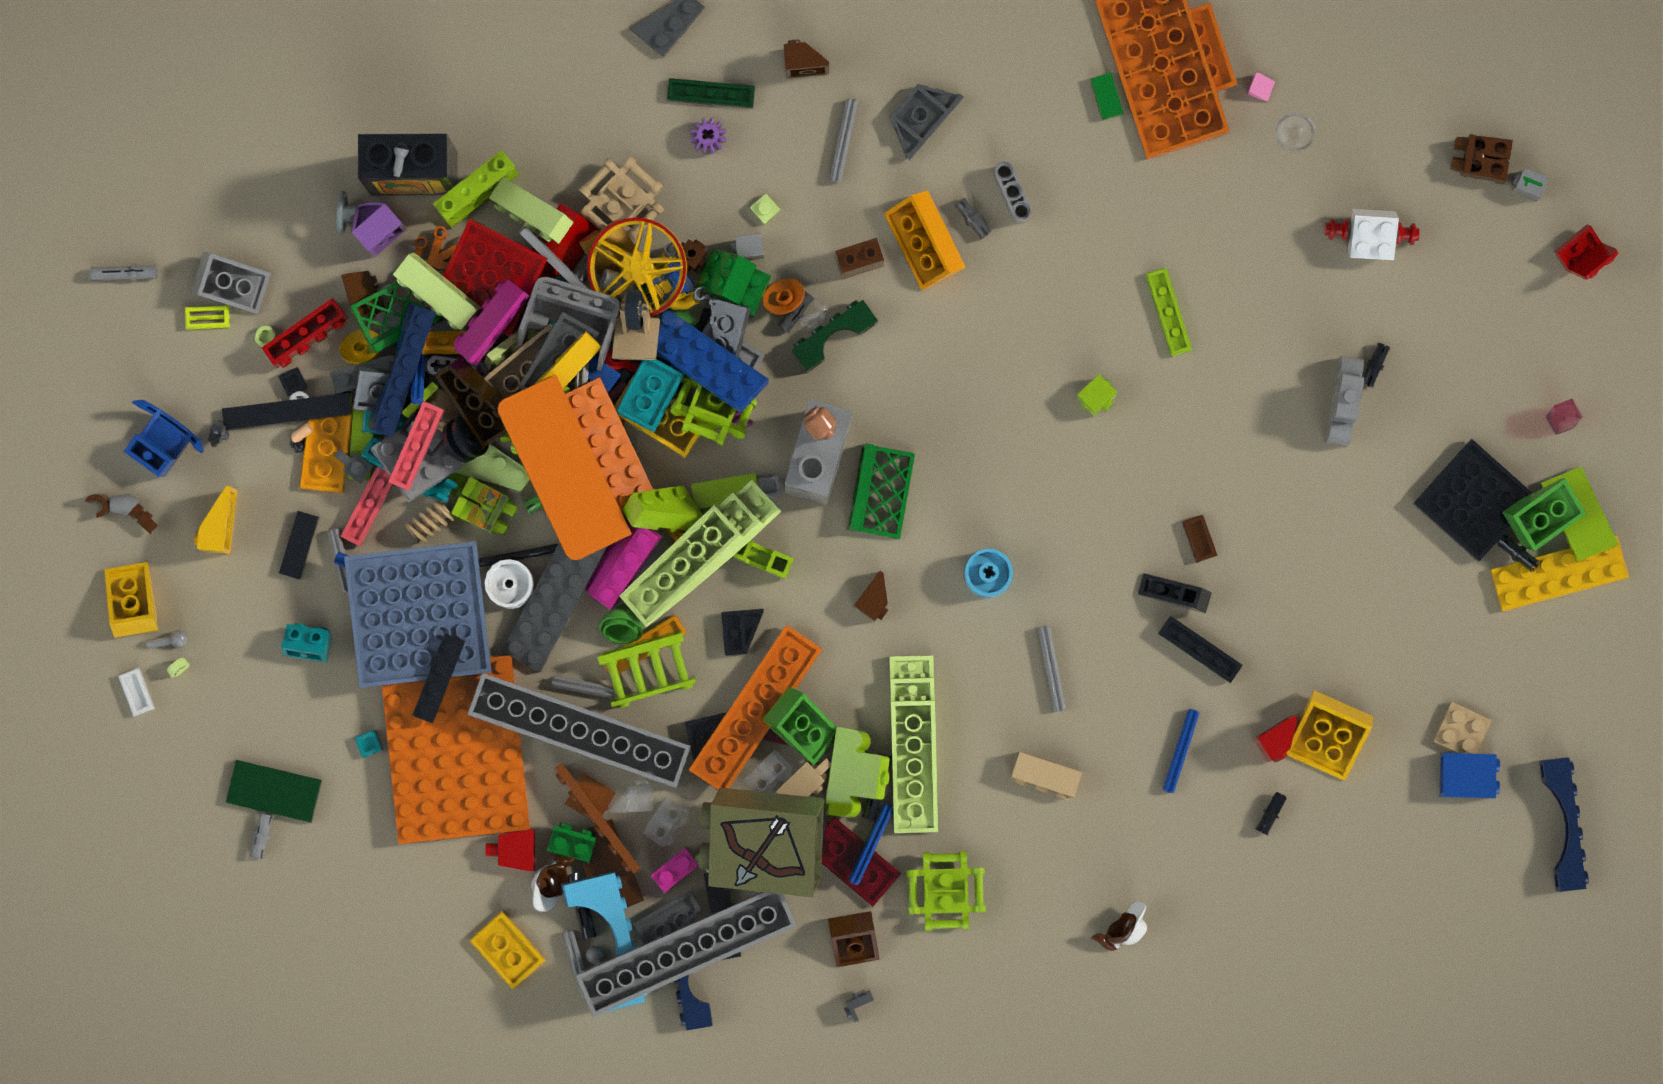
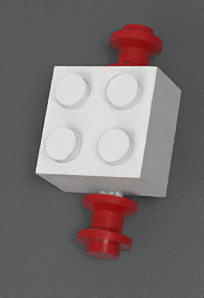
M1352 209L1350 226L1348 219H1344L1342 223H1336L1334 218H1330L1329 222H1325L1324 234L1328 235L1329 240H1333L1334 236H1341L1343 241H1347L1349 235L1348 253L1350 258L1394 260L1396 244H1400L1402 240H1408L1410 245H1414L1415 241L1419 240L1420 229L1416 228L1415 223H1411L1410 227H1403L1402 223L1398 222L1399 217L1396 211Z

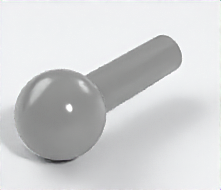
M177 630L171 636L147 640L146 645L148 649L167 645L181 648L187 644L188 636L184 631Z
M593 946L587 950L586 958L590 963L597 965L604 962L602 960L604 954L601 948Z

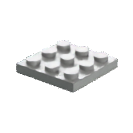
M414 421L405 429L407 433H410ZM437 429L428 448L431 452L443 439ZM400 430L396 431L393 437L388 436L371 448L373 454L390 476L407 440V437ZM443 445L434 456H429L426 453L410 491L401 487L398 488L410 502L460 470L463 464L454 459L447 451L445 445Z

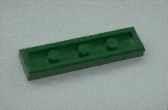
M669 78L667 101L753 108L755 86Z

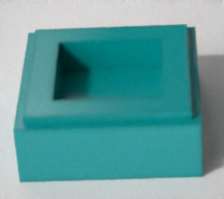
M376 730L355 737L362 758L383 751Z

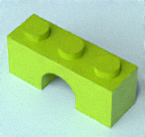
M752 540L732 556L734 559L786 580L794 562V558L763 547Z

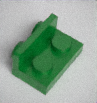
M562 822L559 823V826L553 825V832L547 850L590 863L597 837L592 836L593 832L582 828L580 832L571 830L572 825Z

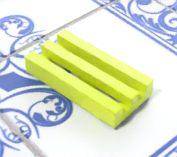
M230 306L185 307L186 329L230 328ZM224 311V315L190 316V312ZM224 320V323L190 324V321Z

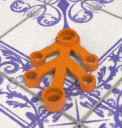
M438 226L434 229L435 239L429 258L425 262L433 268L445 271L448 266V262H445V260L452 257L457 244L440 253L448 232L443 226ZM439 230L444 231V235L441 237L437 236ZM419 236L414 242L416 246L414 253L422 258L423 252L428 248L429 243L425 237ZM424 240L425 245L419 247L418 242Z

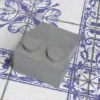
M203 252L191 294L258 314L271 273L212 253Z

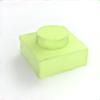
M767 194L750 207L751 211L764 225L781 211Z

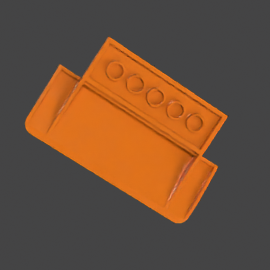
M553 375L500 401L497 408L498 414L566 556L571 560H579L631 535V531L622 515V509L632 493L653 490L601 378H596L565 394L557 375Z

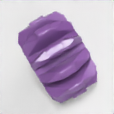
M702 118L703 125L695 122L694 126L698 130H690V134L695 136L690 141L691 143H697L694 147L696 151L703 147L702 154H706L707 149H710L711 154H715L714 147L721 150L722 145L719 142L726 143V138L722 136L726 134V129H720L722 126L721 122L714 125V118H711L709 123H706V119ZM712 132L713 139L707 138L705 140L704 133L710 134Z

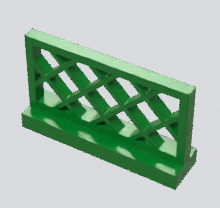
M395 282L349 306L368 343L367 348L370 354L377 353L399 341L402 322L409 302L430 309L423 306L424 302L420 301V304L409 301L412 292L409 287L405 299L395 296L397 287L400 286L398 282ZM380 295L390 297L387 309L376 305ZM394 299L404 302L401 314L391 311ZM363 304L370 306L371 310L368 318L360 316L357 307ZM375 308L385 312L382 323L372 320ZM389 313L400 317L396 327L386 325ZM435 314L432 323L444 318V316ZM371 323L381 326L379 335L373 339L368 331Z
M868 443L862 444L847 530L900 539L915 453L874 446ZM876 451L884 452L889 461L879 466L875 460ZM899 456L909 457L908 466L901 471L894 460ZM892 463L898 473L888 480L882 468ZM879 471L886 482L876 488L871 479L872 475ZM900 475L905 483L904 488L897 492L891 481ZM888 484L894 495L884 501L878 490ZM875 493L882 503L871 509L867 501L868 497ZM897 497L901 506L893 514L886 503ZM884 505L890 516L880 522L874 511ZM871 514L878 525L872 529L863 528L864 518ZM891 518L897 524L896 534L887 532L883 526Z

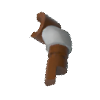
M97 493L88 496L85 500L87 503H93L96 499L101 501L102 510L96 513V518L107 515L109 511L111 513L124 514L132 519L136 518L137 523L150 535L158 526L152 520L153 515L148 511L144 512V507L140 505L141 501L132 495L124 494L109 498L105 494Z

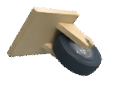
M630 290L627 293L626 302L621 303V318H617L612 359L656 360L660 319L650 317L649 306L644 304L641 291Z

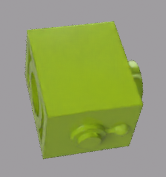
M1098 374L1077 394V400L1081 403L1083 409H1087L1096 417L1102 410L1106 412L1113 406L1114 403L1112 401L1117 397V391L1111 386L1112 384L1109 380H1105Z

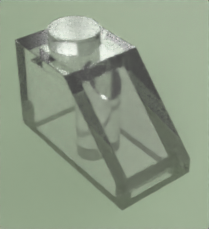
M635 781V786H629L610 807L609 813L654 811L653 785H648V781Z

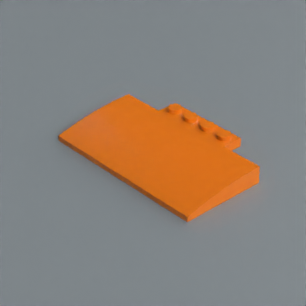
M1095 0L1147 160L1230 134L1217 92L1237 86V81L1211 3L1190 9L1187 0Z

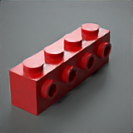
M332 297L261 347V349L277 369L280 366L285 368L292 363L293 357L297 354L301 356L311 349L310 345L314 342L320 343L328 337L327 333L333 329L337 331L346 324L345 321L349 318Z

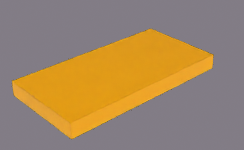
M353 415L308 421L313 428V432L306 436L300 489L344 494L346 473L342 470L346 465L334 455L338 449L347 455L349 454Z

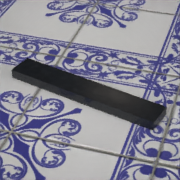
M351 393L222 408L223 425L226 427L225 431L353 415Z

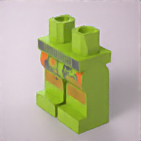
M470 476L461 494L481 504V506L459 496L451 514L492 534L495 532L505 535L510 525L500 519L503 513L514 517L519 507L510 501L511 499L508 496Z

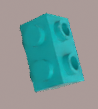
M301 623L287 624L281 649L286 657L327 663L333 638L330 630L324 627L317 626L311 628Z

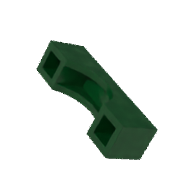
M857 300L853 301L846 307L848 310L842 315L839 312L829 319L830 323L825 327H822V325L816 327L811 331L812 336L805 340L803 337L793 344L795 348L792 349V353L806 373L825 361L824 345L832 334L847 330L861 336L878 324L877 318L864 300L860 302Z

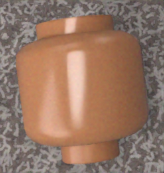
M815 406L803 417L805 419L803 423L804 428L815 440L822 438L827 440L836 432L834 430L836 419L825 407L818 408Z

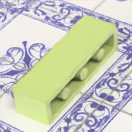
M504 177L489 197L495 203L493 207L502 214H505V212L510 213L508 217L518 224L520 221H523L525 223L523 226H527L533 233L536 230L539 231V236L547 242H550L552 239L559 244L573 224V221L565 214Z
M414 252L408 254L393 274L401 286L404 288L409 287L418 300L421 302L426 301L431 306L430 309L436 312L435 314L443 315L448 319L447 323L456 330L465 329L470 320L481 309L478 304Z

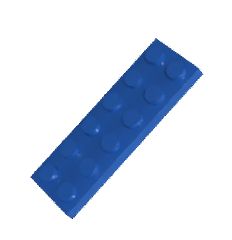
M667 309L659 317L657 355L741 413L768 385L769 380L767 377Z

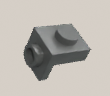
M865 989L854 993V998L846 1001L847 1007L844 1010L848 1019H853L855 1023L859 1022V1019L854 1009L874 1000L871 992L866 993Z

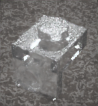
M817 298L813 299L817 312L798 320L801 330L807 329V331H812L819 326L818 323L826 320L825 314L828 312L823 301L819 303Z

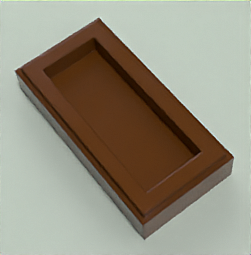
M1203 515L1182 522L1196 563L1218 556Z

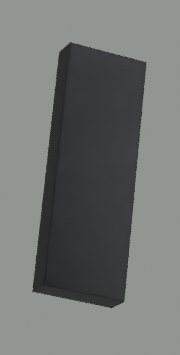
M297 511L279 574L301 580L320 517Z

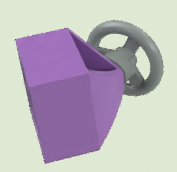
M345 191L339 193L336 208L337 232L343 234L346 230L347 222H353L352 233L374 258L407 230L385 203L367 202L358 205H348L347 193Z

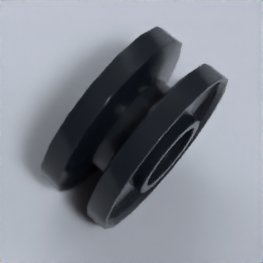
M461 415L448 421L443 427V443L450 455L457 461L467 463L487 452L489 445L482 448Z

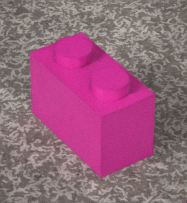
M684 848L653 873L651 877L665 893L698 867L699 864L688 849Z

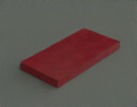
M834 816L827 825L822 864L873 907L901 873L874 851L858 885L850 883L848 878L865 842Z

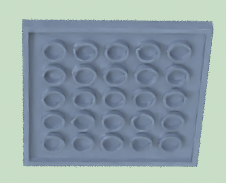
M476 541L344 556L359 688L426 680L445 633L465 641L452 677L491 672Z

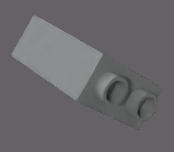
M809 399L805 414L815 406L818 408L825 407L836 419V426L834 428L836 432L827 440L824 438L815 440L804 428L803 423L805 419H803L784 484L786 494L828 505L852 423V411Z

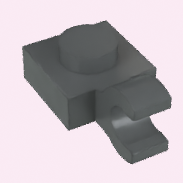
M338 449L334 455L346 465L342 471L360 484L373 468L371 464L356 453L351 458Z

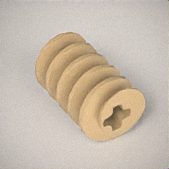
M433 501L434 509L426 507L427 515L420 512V521L413 517V526L408 523L405 524L407 530L418 543L419 540L427 543L426 535L433 538V529L440 532L439 524L447 527V518L451 521L455 520L443 502L438 504Z

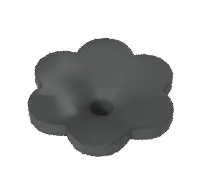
M218 420L211 427L208 440L211 442L212 447H217L223 440L227 441L230 437V434L225 432L226 427L221 420Z

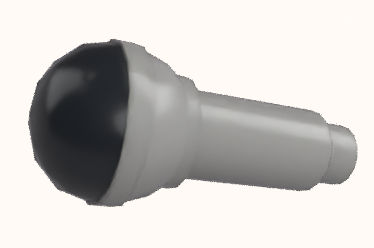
M397 143L393 149L396 156L393 176L400 177L404 158L409 153V147L405 143Z

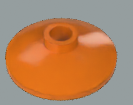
M786 278L778 280L765 291L763 296L764 307L768 312L775 315L790 313L802 303L805 296L804 287L796 279Z

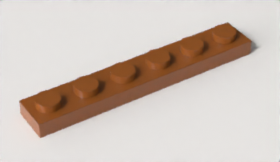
M561 763L555 767L558 772L555 775L562 785H568L571 789L568 794L575 803L580 801L584 807L581 811L588 820L593 819L597 826L594 828L601 838L606 836L610 841L607 846L613 854L617 855L619 853L623 861L620 863L628 873L632 871L635 875L640 872L642 868L564 764Z

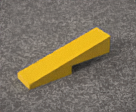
M585 331L555 360V364L536 383L557 375L564 389L602 346Z

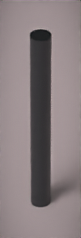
M558 543L479 558V567L494 565L501 560H520L554 553Z

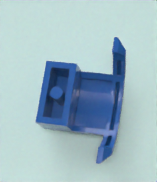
M146 400L132 401L134 405L152 414L153 417L141 434H135L123 452L158 477H165L189 442L200 453L204 452L203 444L199 437L172 416Z

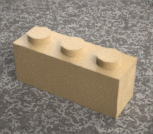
M1018 752L1011 778L1015 779L1014 783L1027 787V783L1036 785L1035 790L1048 793V790L1057 792L1056 797L1069 800V796L1075 797L1082 776L1080 771L1022 752Z

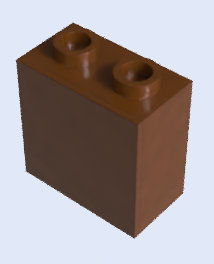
M877 238L835 251V258L842 280L884 267V258Z

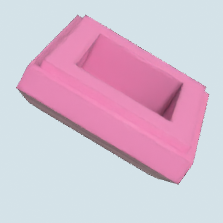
M1256 72L1247 95L1268 102L1275 81Z

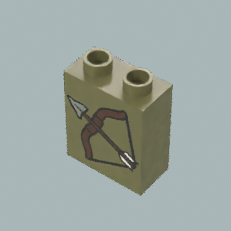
M720 787L712 803L703 802L700 814V827L702 829H710V843H702L699 853V868L709 870L708 886L813 898L821 880L824 798Z

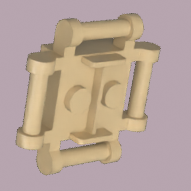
M630 157L621 169L607 158L603 162V167L585 186L582 185L578 189L590 201L579 214L591 221L600 231L608 225L592 212L595 207L611 222L616 219L620 221L627 218H638L649 205L652 209L644 218L654 220L658 214L661 215L665 211L654 200L664 185L656 182L636 164L637 161L633 157ZM630 170L651 188L648 194L626 175ZM612 171L615 175L594 196L591 191ZM637 224L633 230L630 228V225L624 226L623 228L628 236L636 242L641 224Z

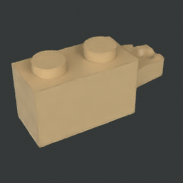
M827 758L819 766L816 763L810 766L806 762L775 793L806 797L813 793L816 796L825 788L823 783L828 777L825 771L831 767V762Z

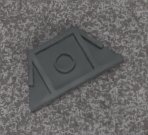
M917 84L891 114V123L909 161L962 101L964 96Z

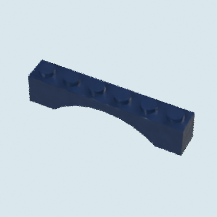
M409 302L402 322L399 344L391 371L373 407L367 427L372 431L391 437L394 435L436 313L428 308Z
M1569 757L1540 760L1542 783L1556 798L1565 822L1563 851L1553 869L1556 892L1587 889L1586 884L1589 883L1588 872L1584 871L1583 862H1586L1585 850L1581 849L1580 840H1583V831L1581 827H1578L1577 818H1580V809L1575 804L1574 797L1577 796V786L1572 781L1574 764L1570 761Z

